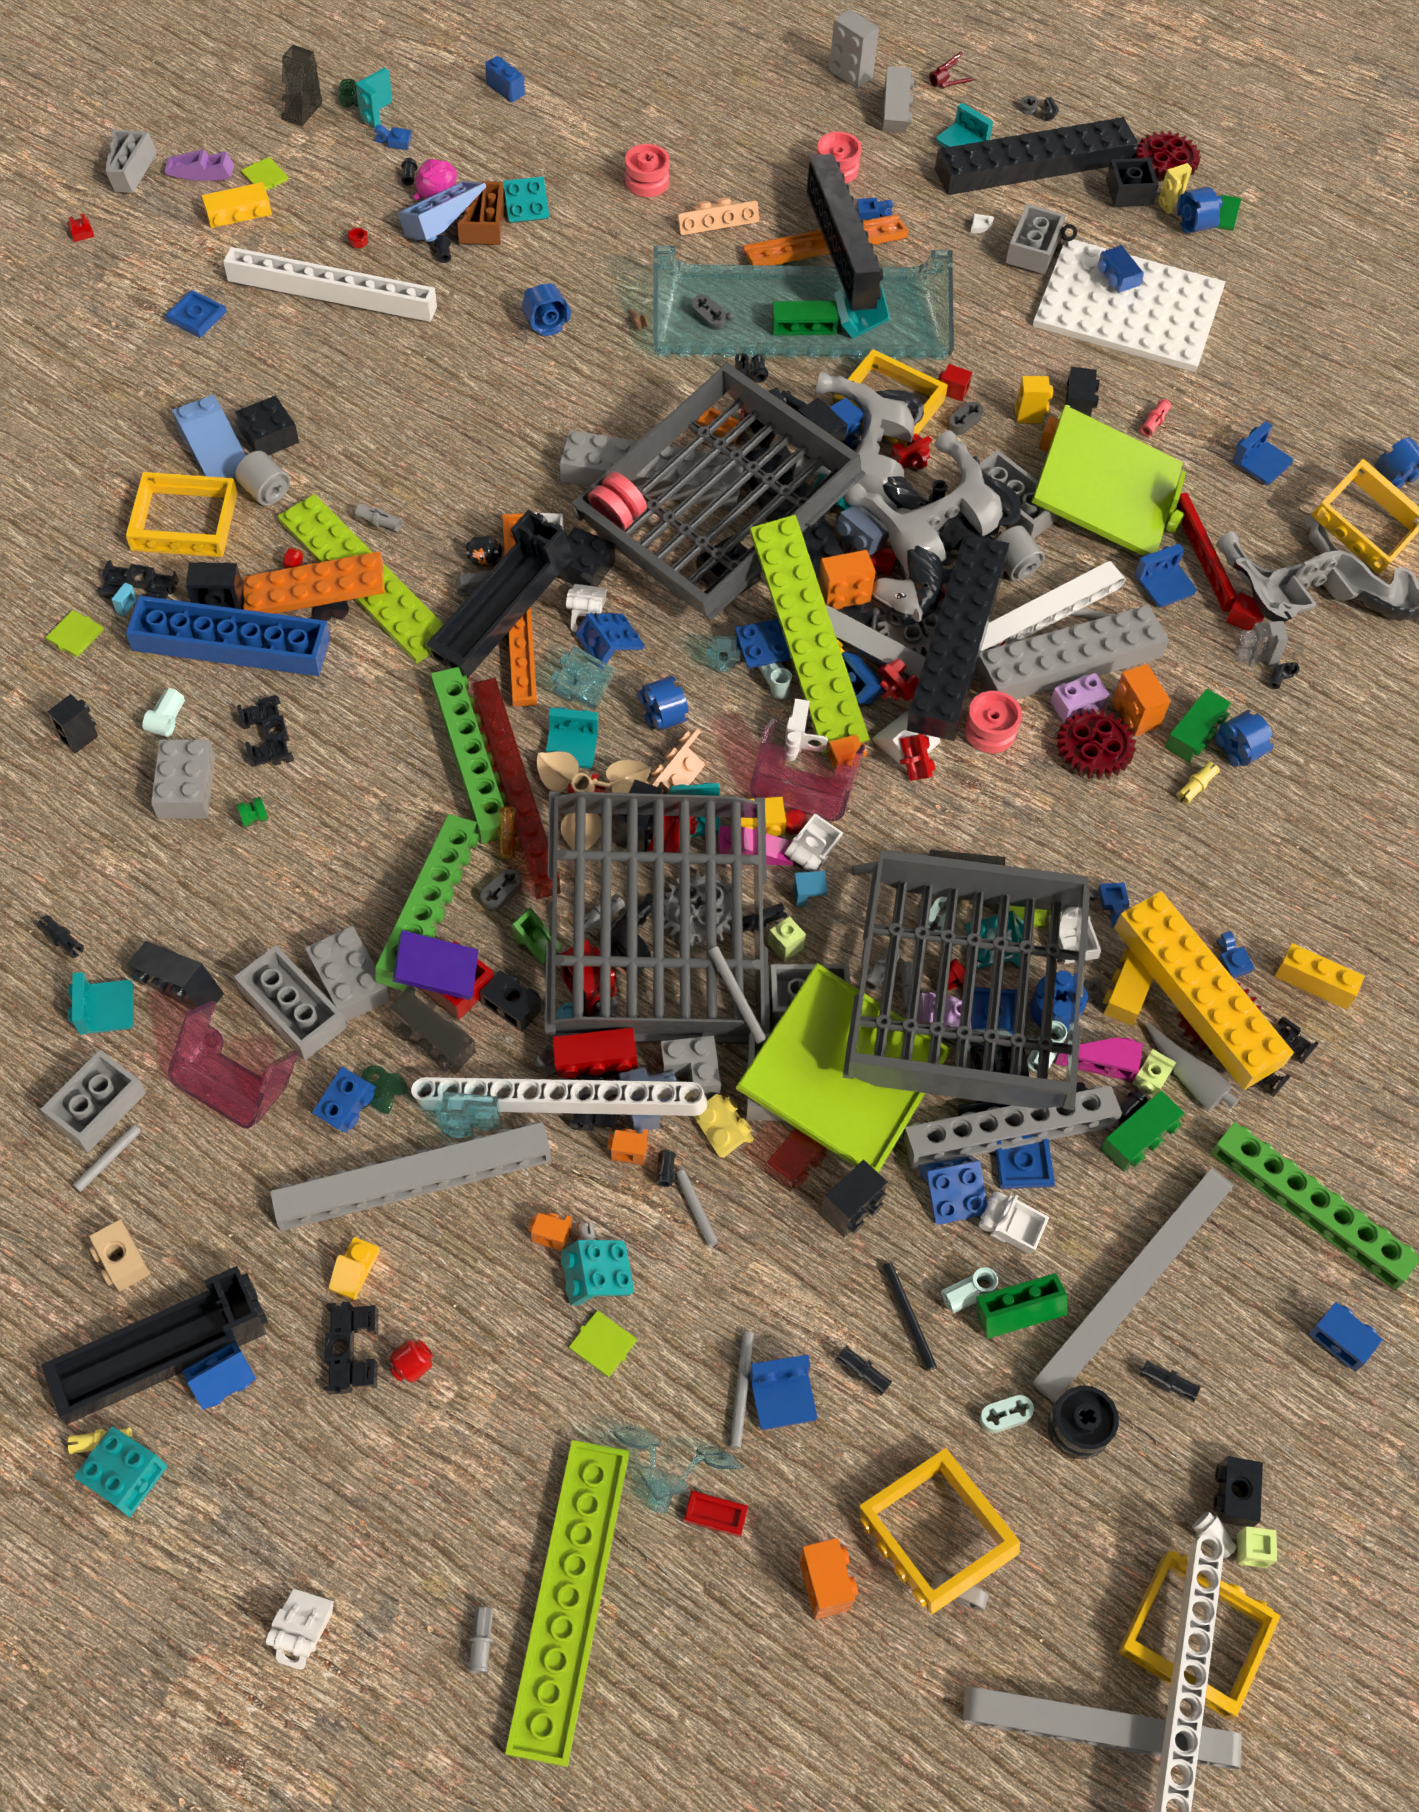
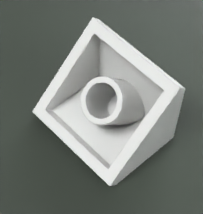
M909 711L904 712L872 738L875 744L899 764V760L904 758L900 738L919 734L907 731ZM924 735L929 737L930 746L927 749L929 753L940 744V739ZM906 764L901 765L904 769L907 770Z

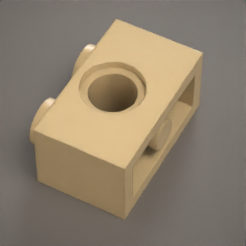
M121 1219L89 1236L93 1243V1246L89 1248L97 1263L102 1260L105 1269L101 1273L108 1286L114 1284L120 1292L151 1275ZM123 1253L119 1260L111 1261L115 1254Z

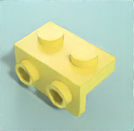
M1188 163L1168 169L1166 172L1158 203L1167 214L1172 213L1174 204L1178 202L1179 196L1185 193L1192 170Z
M715 1094L707 1101L706 1110L694 1117L718 1156L724 1158L743 1142L751 1143L754 1138L750 1133L752 1128L745 1119L740 1118L737 1113L738 1106L729 1096Z

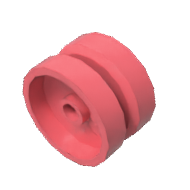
M831 132L822 136L817 145V155L834 154L836 161L840 164L841 173H844L845 184L857 178L862 151L860 141L855 136L846 132Z
M640 144L627 151L625 156V183L629 191L642 197H655L666 191L669 185L670 160L669 154L665 149L658 145Z
M610 472L603 479L602 486H596L588 494V501L591 507L623 531L632 524V518H638L647 509L646 501L636 486L617 472Z
M1000 691L982 692L976 696L969 706L964 733L967 741L974 748L986 753H999L1010 748L1016 739L1022 720V710L1019 703L1012 696Z

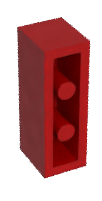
M633 1028L553 1037L555 1068L558 1077L571 1079L583 1074L602 1075L609 1071L628 1072L631 1069L638 1068L636 1039Z

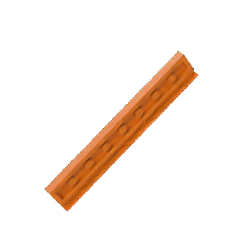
M898 214L863 221V228L868 232L869 243L873 245L908 238V229L903 221L899 219ZM821 230L743 245V253L746 254L752 269H762L767 266L781 265L786 262L801 261L806 258L830 254Z

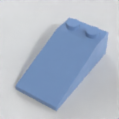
M461 181L397 212L405 237L414 238L415 240L422 239L425 242L435 240L437 238L436 235L444 232L486 188V184L482 182Z
M214 394L173 409L172 413L177 430L203 475L207 477L234 478L236 480L235 471L246 455Z

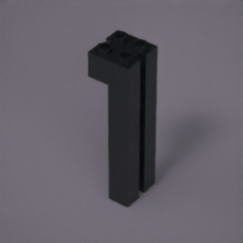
M527 510L510 529L516 544L426 644L432 658L445 666L459 667L461 675H466L467 679L574 558L565 529L557 523H548L547 519L540 513L535 514Z
M238 1266L204 1280L208 1291L41 1364L59 1418L68 1425L182 1373L184 1369L235 1340L240 1347L266 1335L267 1332L264 1324L269 1322L259 1303L257 1292L248 1273L241 1274Z

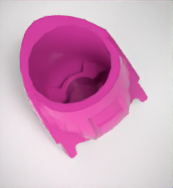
M426 160L416 174L415 186L417 193L413 198L416 201L422 197L426 199L455 185L457 180L456 169L445 160Z

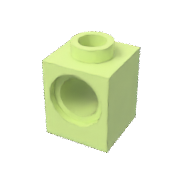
M789 916L770 929L768 945L785 962L804 949L806 934Z
M1246 1526L1237 1533V1565L1268 1568L1277 1562L1276 1530Z

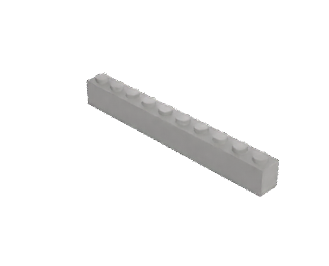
M529 1122L522 1125L521 1128L513 1130L501 1129L493 1135L486 1137L474 1136L468 1139V1141L458 1144L454 1142L446 1143L441 1148L419 1150L411 1156H395L389 1158L387 1162L379 1164L367 1163L356 1170H340L334 1172L332 1176L324 1178L312 1177L304 1183L297 1185L284 1184L279 1186L277 1190L270 1191L276 1222L280 1231H285L552 1162L551 1150L543 1122Z

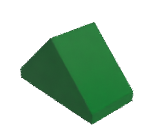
M1221 194L1222 207L1219 214V226L1215 228L1233 231L1242 198Z

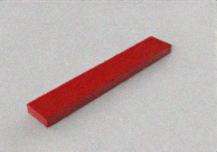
M1181 493L1175 511L1179 510L1184 513L1181 524L1222 611H1231L1237 599L1235 590L1188 493Z

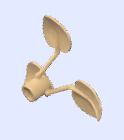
M540 752L537 755L539 776L543 784L549 790L555 792H563L570 783L576 793L594 792L596 785L607 788L612 787L613 793H629L635 779L646 783L650 773V767L642 762L620 760L611 764L606 770V777L610 781L606 783L597 779L591 780L589 775L585 773H578L579 766L577 760L567 752ZM568 813L562 820L561 833L572 850H575V813ZM586 813L585 850H588L601 836V817L598 814Z

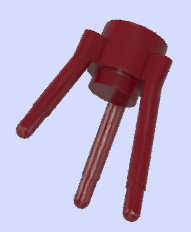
M962 51L929 73V80L934 87L941 86L944 89L947 86L973 81V78L947 81L950 77L948 69L958 63V58L963 54Z

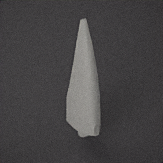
M1149 1022L1146 1023V1027L1160 1053L1176 1062L1172 1069L1173 1072L1208 1111L1217 1106L1221 1101H1224L1230 1108H1233L1239 1102L1230 1093L1232 1085L1214 1068L1184 1051Z

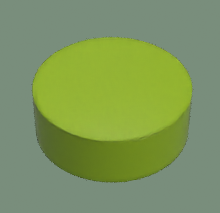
M1176 510L1167 524L1166 531L1172 534L1177 531L1184 518L1183 512Z

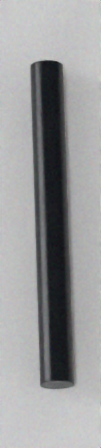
M887 1263L882 1268L926 1370H933L937 1367L893 1263Z

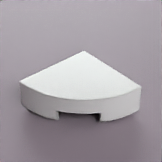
M974 214L970 233L976 234L987 231L992 226L994 217Z

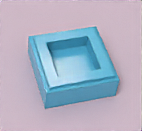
M124 583L112 598L116 613L123 617L137 602L132 585Z

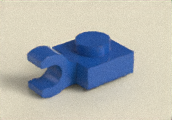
M376 125L375 133H379L376 135V142L388 143L390 148L408 150L412 137L411 130L391 127V131H388L382 125Z
M877 197L857 199L859 218H879V214L883 217L891 216L892 209L887 208H893L892 200L878 202Z
M1125 882L1100 884L1098 888L1103 911H1111L1112 928L1115 927L1120 914L1124 912V909H1128L1130 904Z
M1231 931L1222 933L1221 938L1217 939L1218 946L1223 952L1218 957L1220 963L1233 979L1252 973L1255 967L1244 946L1236 948L1235 938Z

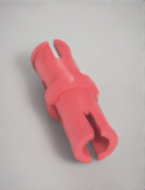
M1161 399L1154 410L1147 414V420L1140 427V433L1143 436H1152L1155 429L1164 422L1165 415L1172 407L1168 400Z

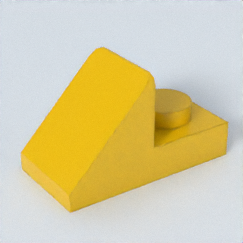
M354 1237L345 1255L337 1256L329 1290L355 1301L380 1253V1248Z

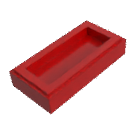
M691 1490L683 1522L741 1537L748 1505Z

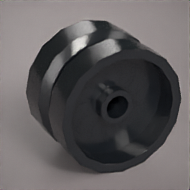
M1079 1385L1068 1389L1053 1406L1048 1418V1433L1053 1444L1063 1454L1073 1459L1087 1460L1098 1456L1113 1440L1119 1427V1414L1113 1400L1104 1391L1093 1386Z

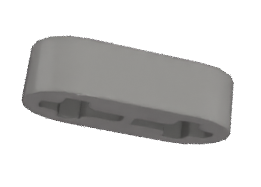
M936 1572L930 1587L934 1590L952 1577ZM973 1586L952 1601L983 1612L989 1595Z

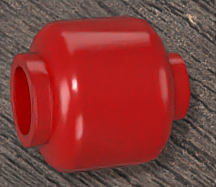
M408 1339L391 1353L390 1361L393 1366L389 1369L398 1381L401 1382L405 1379L410 1383H414L432 1368L431 1358L434 1355L422 1340Z

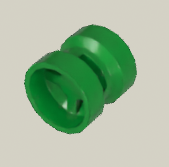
M261 796L253 798L252 802L249 803L241 802L236 804L244 828L252 826L253 822L256 821L264 822L269 820Z

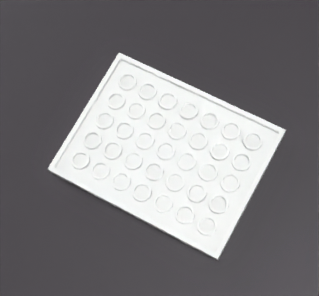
M1075 239L1065 241L1035 316L1033 327L1196 373L1226 281L1131 256L1144 272L1141 285L1118 293L1115 287L1109 284L1106 276L1098 270L1100 254L1106 248Z

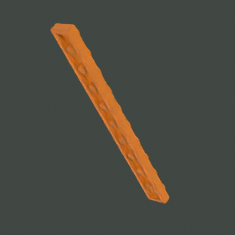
M524 513L502 514L505 555L516 544L510 529ZM530 607L509 631L513 707L537 705L532 613Z

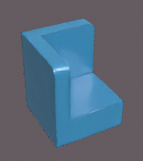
M825 871L795 873L793 889L796 907H806L808 897L825 896L828 894Z

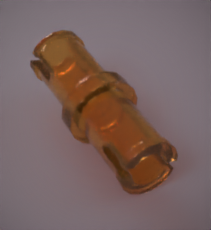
M506 806L499 808L500 828L497 830V836L500 838L499 857L502 859L515 858V838L517 837L515 808Z

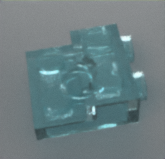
M574 646L570 653L565 651L558 663L562 665L560 671L556 669L549 680L553 684L550 690L570 702L575 698L595 710L616 669Z
M443 1092L442 1102L438 1101L436 1105L438 1129H444V1133L451 1137L462 1138L465 1135L472 1136L473 1126H477L482 1130L500 1128L501 1112L499 1098L496 1096Z

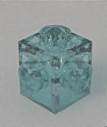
M713 635L712 646H707V660L711 661V667H716V671L729 672L730 668H735V662H740V648H736V636ZM721 652H726L727 655H726V656H721L720 653H721Z

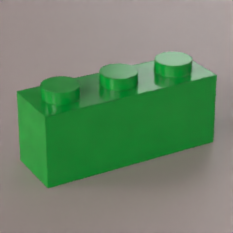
M773 301V336L837 335L838 311L836 301Z
M1207 688L1171 732L1164 748L1188 763L1195 755L1199 757L1206 747V744H1204L1206 740L1212 741L1218 732V725L1223 724L1230 717L1228 710L1231 702Z
M1161 1090L1105 1139L1100 1149L1123 1171L1131 1165L1136 1168L1146 1158L1144 1153L1149 1149L1154 1152L1164 1142L1162 1138L1167 1133L1172 1136L1182 1126L1180 1120L1185 1112Z
M1053 1273L976 1296L977 1319L986 1338L990 1339L1066 1316L1067 1293L1057 1273Z

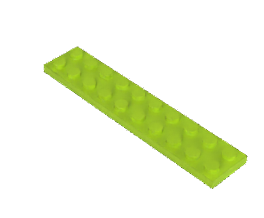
M316 494L311 495L277 516L278 522L318 563L373 553ZM383 563L385 593L356 598L354 600L417 664L431 655L426 644L444 624Z
M796 515L751 527L750 534L804 699L810 701L808 711L815 733L828 739L826 750H823L822 754H828L830 741L857 734L860 743L868 742L870 738Z
M575 1440L571 1441L506 1747V1756L568 1768L630 1455L628 1450Z

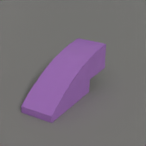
M202 149L168 157L164 172L166 175L189 180H223L231 178L234 163L227 152L208 156L206 151Z

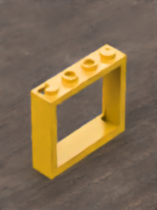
M872 349L847 380L861 383L873 369L929 396L930 398L924 404L923 418L914 427V434H919L945 401L948 385ZM835 394L832 405L847 397ZM850 400L855 406L859 407L858 404ZM882 435L883 438L895 444L901 443L905 448L908 447L907 441Z
M1364 459L1357 464L1311 514L1317 522L1378 575L1419 532V522L1415 520L1416 517L1419 519V507ZM1360 468L1365 472L1364 475L1359 471ZM1351 481L1356 483L1409 529L1407 534L1388 555L1329 505Z
M143 472L126 533L130 550L223 557L238 494L234 478ZM153 493L224 498L216 535L143 530Z
M947 1448L859 1505L860 1518L858 1520L862 1524L864 1532L867 1535L872 1534L877 1540L876 1546L880 1554L885 1559L888 1557L895 1565L894 1571L902 1583L907 1582L913 1589L912 1596L916 1603H920L922 1607L925 1606L931 1615L1016 1557L1020 1552L1019 1539ZM941 1472L998 1546L932 1590L877 1514Z
M1171 1550L1162 1556L1117 1652L1171 1685L1174 1664L1138 1643L1136 1638L1168 1570L1184 1579L1186 1577L1188 1556L1185 1554L1180 1555ZM1198 1573L1196 1577L1198 1584L1202 1588L1207 1589V1578L1203 1574ZM1220 1580L1218 1599L1260 1624L1229 1697L1207 1684L1204 1706L1229 1721L1238 1716L1281 1615L1266 1606L1267 1602L1259 1599L1255 1601L1245 1595L1246 1591L1240 1586L1233 1583L1227 1584ZM1184 1670L1185 1680L1189 1684L1194 1685L1196 1677Z

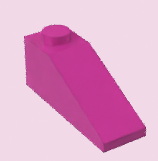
M719 826L718 854H731V827ZM741 827V854L753 855V830ZM766 834V865L793 866V861L785 855L792 841Z
M1115 1037L1080 1044L1078 1070L1133 1082L1139 1072L1143 1043L1135 1042V1040L1127 1037ZM1058 1053L1055 1064L1067 1067L1068 1054Z

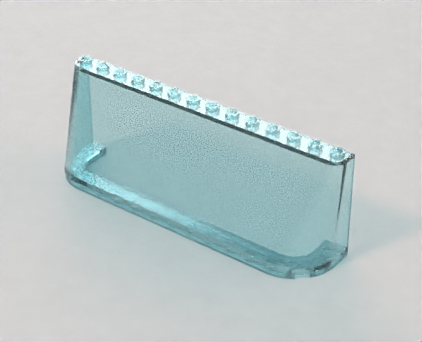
M654 246L653 350L660 356L679 354L686 357L692 354H701V356L710 357L713 354H722L724 357H732L744 353L748 357L765 355L766 357L773 358L777 357V355H786L789 358H796L798 356H808L809 358L829 356L836 359L841 356H850L853 359H859L867 356L874 349L894 359L914 357V359L922 360L927 357H935L937 360H945L954 350L953 250H931L928 260L916 267H882L883 281H880L879 286L884 291L890 320L852 339L841 325L839 312L837 335L773 336V301H836L834 293L841 289L844 291L835 267L686 264L675 258V246ZM701 294L707 295L724 312H732L734 319L731 321L727 320L724 328L713 330L694 313L693 299ZM712 314L713 321H714V320H718V321L721 320L720 317H719V318H716V317Z

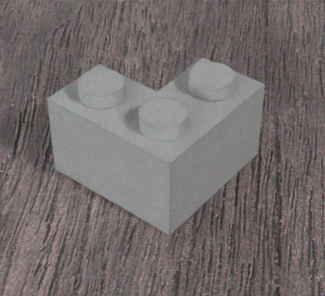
M714 1036L661 1041L660 1055L663 1073L673 1070L676 1078L690 1076L691 1082L701 1085L706 1099L712 1098L715 1094L720 1095L721 1082ZM693 1096V1100H698L699 1096Z

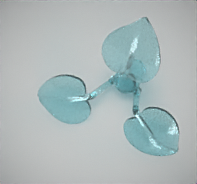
M618 1426L610 1429V1433L612 1432L623 1444L649 1451L650 1466L642 1467L640 1469V1476L649 1489L645 1506L654 1512L667 1513L672 1496L688 1491L689 1485L685 1480L699 1462L704 1461L708 1466L719 1469L744 1470L745 1468L735 1456L726 1450L716 1446L701 1445L696 1449L698 1455L694 1457L680 1477L656 1468L655 1447L661 1445V1440L654 1433L637 1426Z

